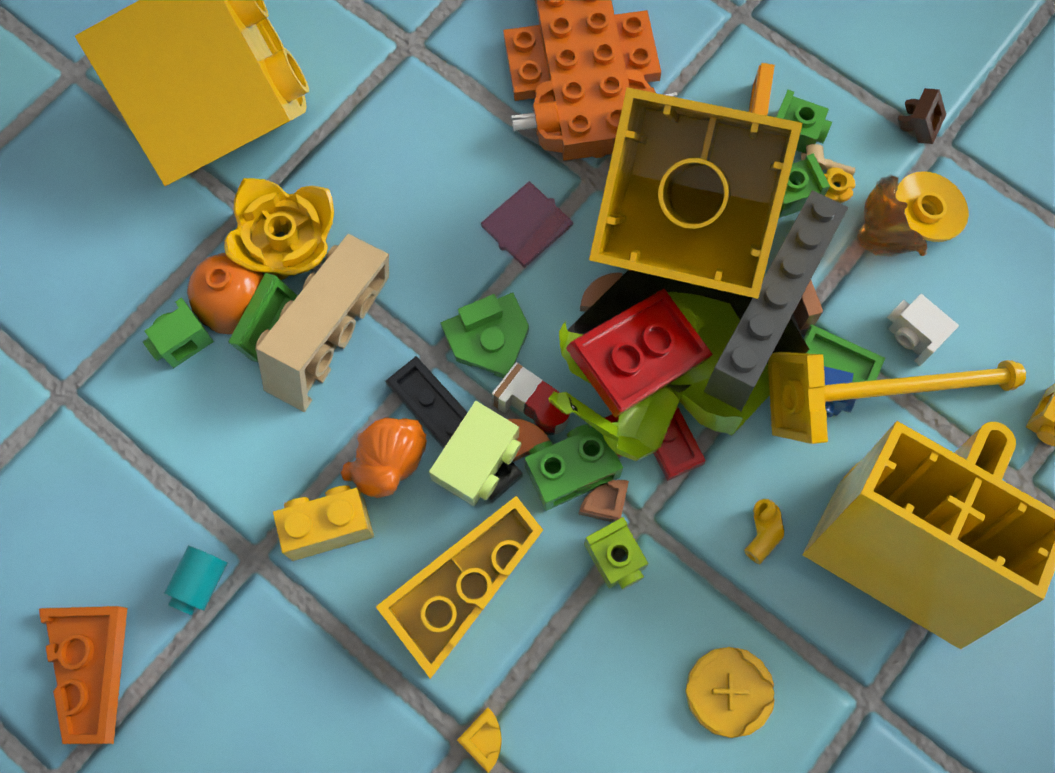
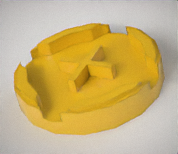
M732 647L713 649L699 658L688 673L685 693L689 710L701 726L715 735L734 738L752 734L766 723L773 711L775 701L772 675L762 660L744 649Z

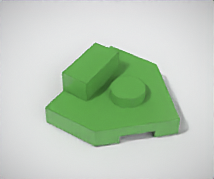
M513 292L498 299L495 294L487 296L457 309V316L440 322L443 333L457 362L487 370L501 378L506 376L516 363L522 345H524L529 333V324Z

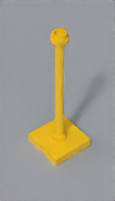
M772 353L768 360L772 435L810 444L828 442L825 402L999 385L1003 390L1010 391L1017 389L1025 383L1026 371L1021 363L1013 360H1004L995 369L825 385L823 354Z

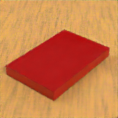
M665 289L660 290L578 337L566 347V350L615 418L704 363L713 355Z

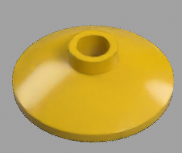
M915 172L906 176L895 189L893 197L895 212L901 223L914 235L927 241L944 242L958 236L966 227L969 217L967 202L958 187L947 178L932 172Z

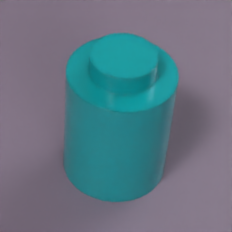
M188 545L164 594L172 597L168 605L189 615H193L196 608L204 611L228 563Z

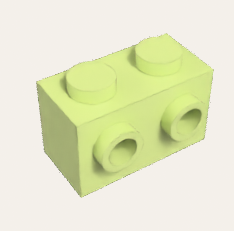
M475 401L430 469L431 480L474 507L480 497L487 500L499 481V478L494 476L503 462L509 465L522 445L517 440L519 438V426Z

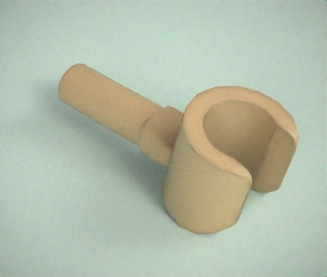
M810 144L806 147V153H801V161L805 160L807 155L814 153L822 170L841 168L852 176L855 173L854 167L825 159L823 146L819 144Z

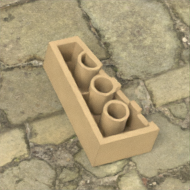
M347 234L339 245L331 247L326 255L325 263L317 273L312 272L307 277L300 294L294 301L290 300L285 304L280 313L279 320L271 330H265L256 343L255 349L265 392L303 412L306 411L312 401L308 397V392L316 380L321 383L325 381L331 371V368L328 366L333 358L334 350L337 346L345 349L355 328L356 320L354 318L356 316L362 319L365 317L388 280V253L350 234Z

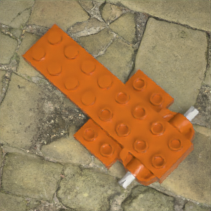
M535 0L539 25L503 30L514 101L535 98L532 106L533 113L511 115L513 132L535 128L541 147L547 151L562 153L563 161L587 157L601 158L612 154L626 88L656 93L654 87H650L648 82L660 81L661 68L648 10L614 14L612 0ZM676 92L671 94H664L668 96L677 97Z

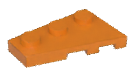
M121 606L39 608L41 623L47 626L50 642L49 645L45 646L48 662H53L57 687L53 693L62 744H114L128 608Z

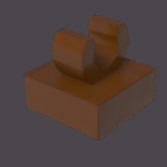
M925 88L919 100L909 99L905 101L907 114L912 115H899L897 119L900 129L904 131L915 130L918 143L933 144L946 117V111L940 89Z

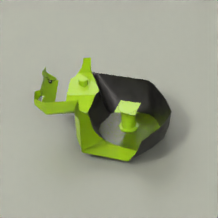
M628 270L568 330L566 321L563 323L559 331L560 349L562 357L567 361L570 372L591 384L566 350V347L573 340L662 289L667 291L713 355L704 363L619 415L618 422H609L567 392L557 393L554 391L549 397V402L564 414L575 413L603 434L606 443L616 454L634 461H638L656 452L661 447L679 401L699 424L732 436L770 396L768 362L742 411L704 393V389L719 358L748 308L752 297ZM791 318L773 353L808 352L809 347Z

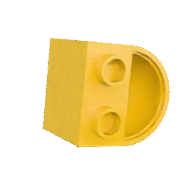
M138 0L75 35L76 40L164 186L175 182L306 112L305 94L309 92L307 81L295 58L284 47L269 21V14L264 0Z
M896 421L866 456L852 467L840 481L802 555L961 650L1044 600L1055 572V510L1002 480L1016 447V439L1013 432L1004 424L999 422L985 423L953 453Z

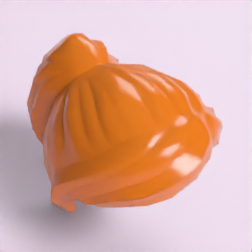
M385 417L374 421L367 429L358 434L357 440L359 443L356 449V460L346 462L343 465L341 471L342 479L344 481H353L361 493L370 497L381 498L393 495L397 490L399 482L407 479L417 469L426 450V433L423 431L422 425L418 420L407 418L398 420Z

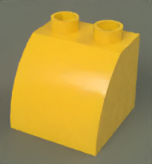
M627 87L589 261L758 299L803 123Z

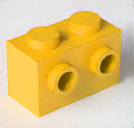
M348 485L334 487L325 492V497L311 501L307 497L292 499L284 503L283 509L273 511L282 553L292 561H296L374 538L365 498L357 487L353 489Z

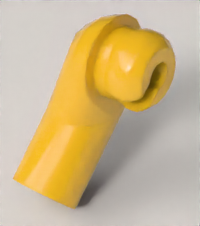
M761 499L755 503L753 512L757 536L744 549L745 554L759 565L780 543L785 532L781 511L770 499Z

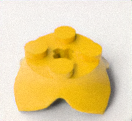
M243 178L234 198L233 211L237 221V228L230 231L224 240L226 256L234 263L248 270L276 275L280 280L287 278L289 275L307 272L319 265L327 254L328 245L326 239L334 219L333 199L330 190L311 185L301 187L293 194H288L278 184L269 180ZM283 231L285 236L276 237V234Z

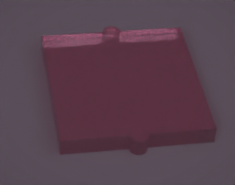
M530 181L481 222V227L499 243V249L509 252L524 268L573 226V221L555 205V200L553 198L548 199Z

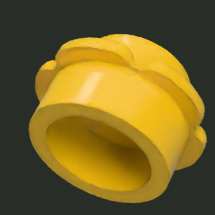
M841 168L828 169L824 175L830 187L825 196L839 203L848 201L853 196L854 192L852 189L856 186L853 176L844 172ZM833 183H839L840 187L834 186Z

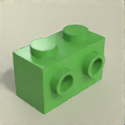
M589 424L572 429L567 433V439L556 444H552L551 441H545L529 450L530 455L525 457V469L545 511L590 492L609 481L620 478L623 470L617 454L608 446L603 434L593 427L590 428Z

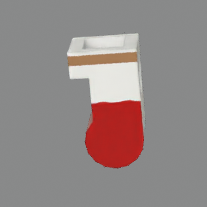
M517 362L492 393L493 406L506 413L512 405L533 419L535 425L543 430L546 435L561 433L566 428L570 418V414L562 413L549 402V397L554 391L560 392Z

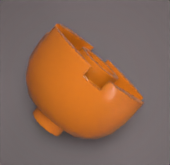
M226 253L210 256L198 264L189 278L187 294L191 309L199 320L211 330L220 334H233L264 274L248 270L234 263L226 256Z

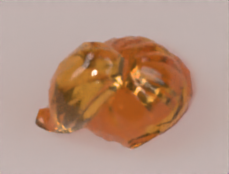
M892 174L882 177L876 182L875 187L865 201V223L856 237L858 244L876 256L893 257L917 251L920 256H925L928 251L927 242L920 233L910 229L905 214L908 204L898 201L896 198L899 177Z

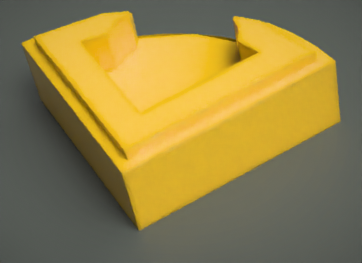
M489 707L457 739L464 749L488 773L498 760L502 743L499 723Z

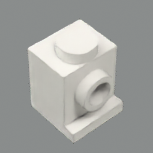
M920 294L911 304L903 300L887 317L893 322L888 330L894 334L900 345L906 349L913 350L919 355L914 360L919 366L959 327L955 321L923 294Z

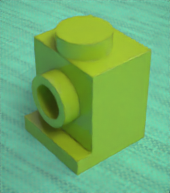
M624 517L587 536L584 542V546L609 589L619 584L621 589L624 590L644 578L641 571L646 569L649 564L630 532ZM615 548H622L627 553V559L623 562H617L612 558L611 551Z

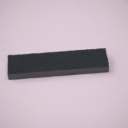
M415 356L385 382L390 390L444 449L468 412L421 360ZM503 462L494 475L499 478V481L488 498L489 501L493 503L523 477V473L513 462L509 465Z

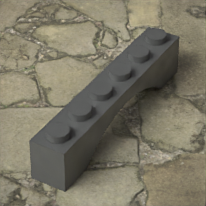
M813 190L811 191L763 278L759 298H752L719 358L704 389V393L742 411L848 209L847 206Z

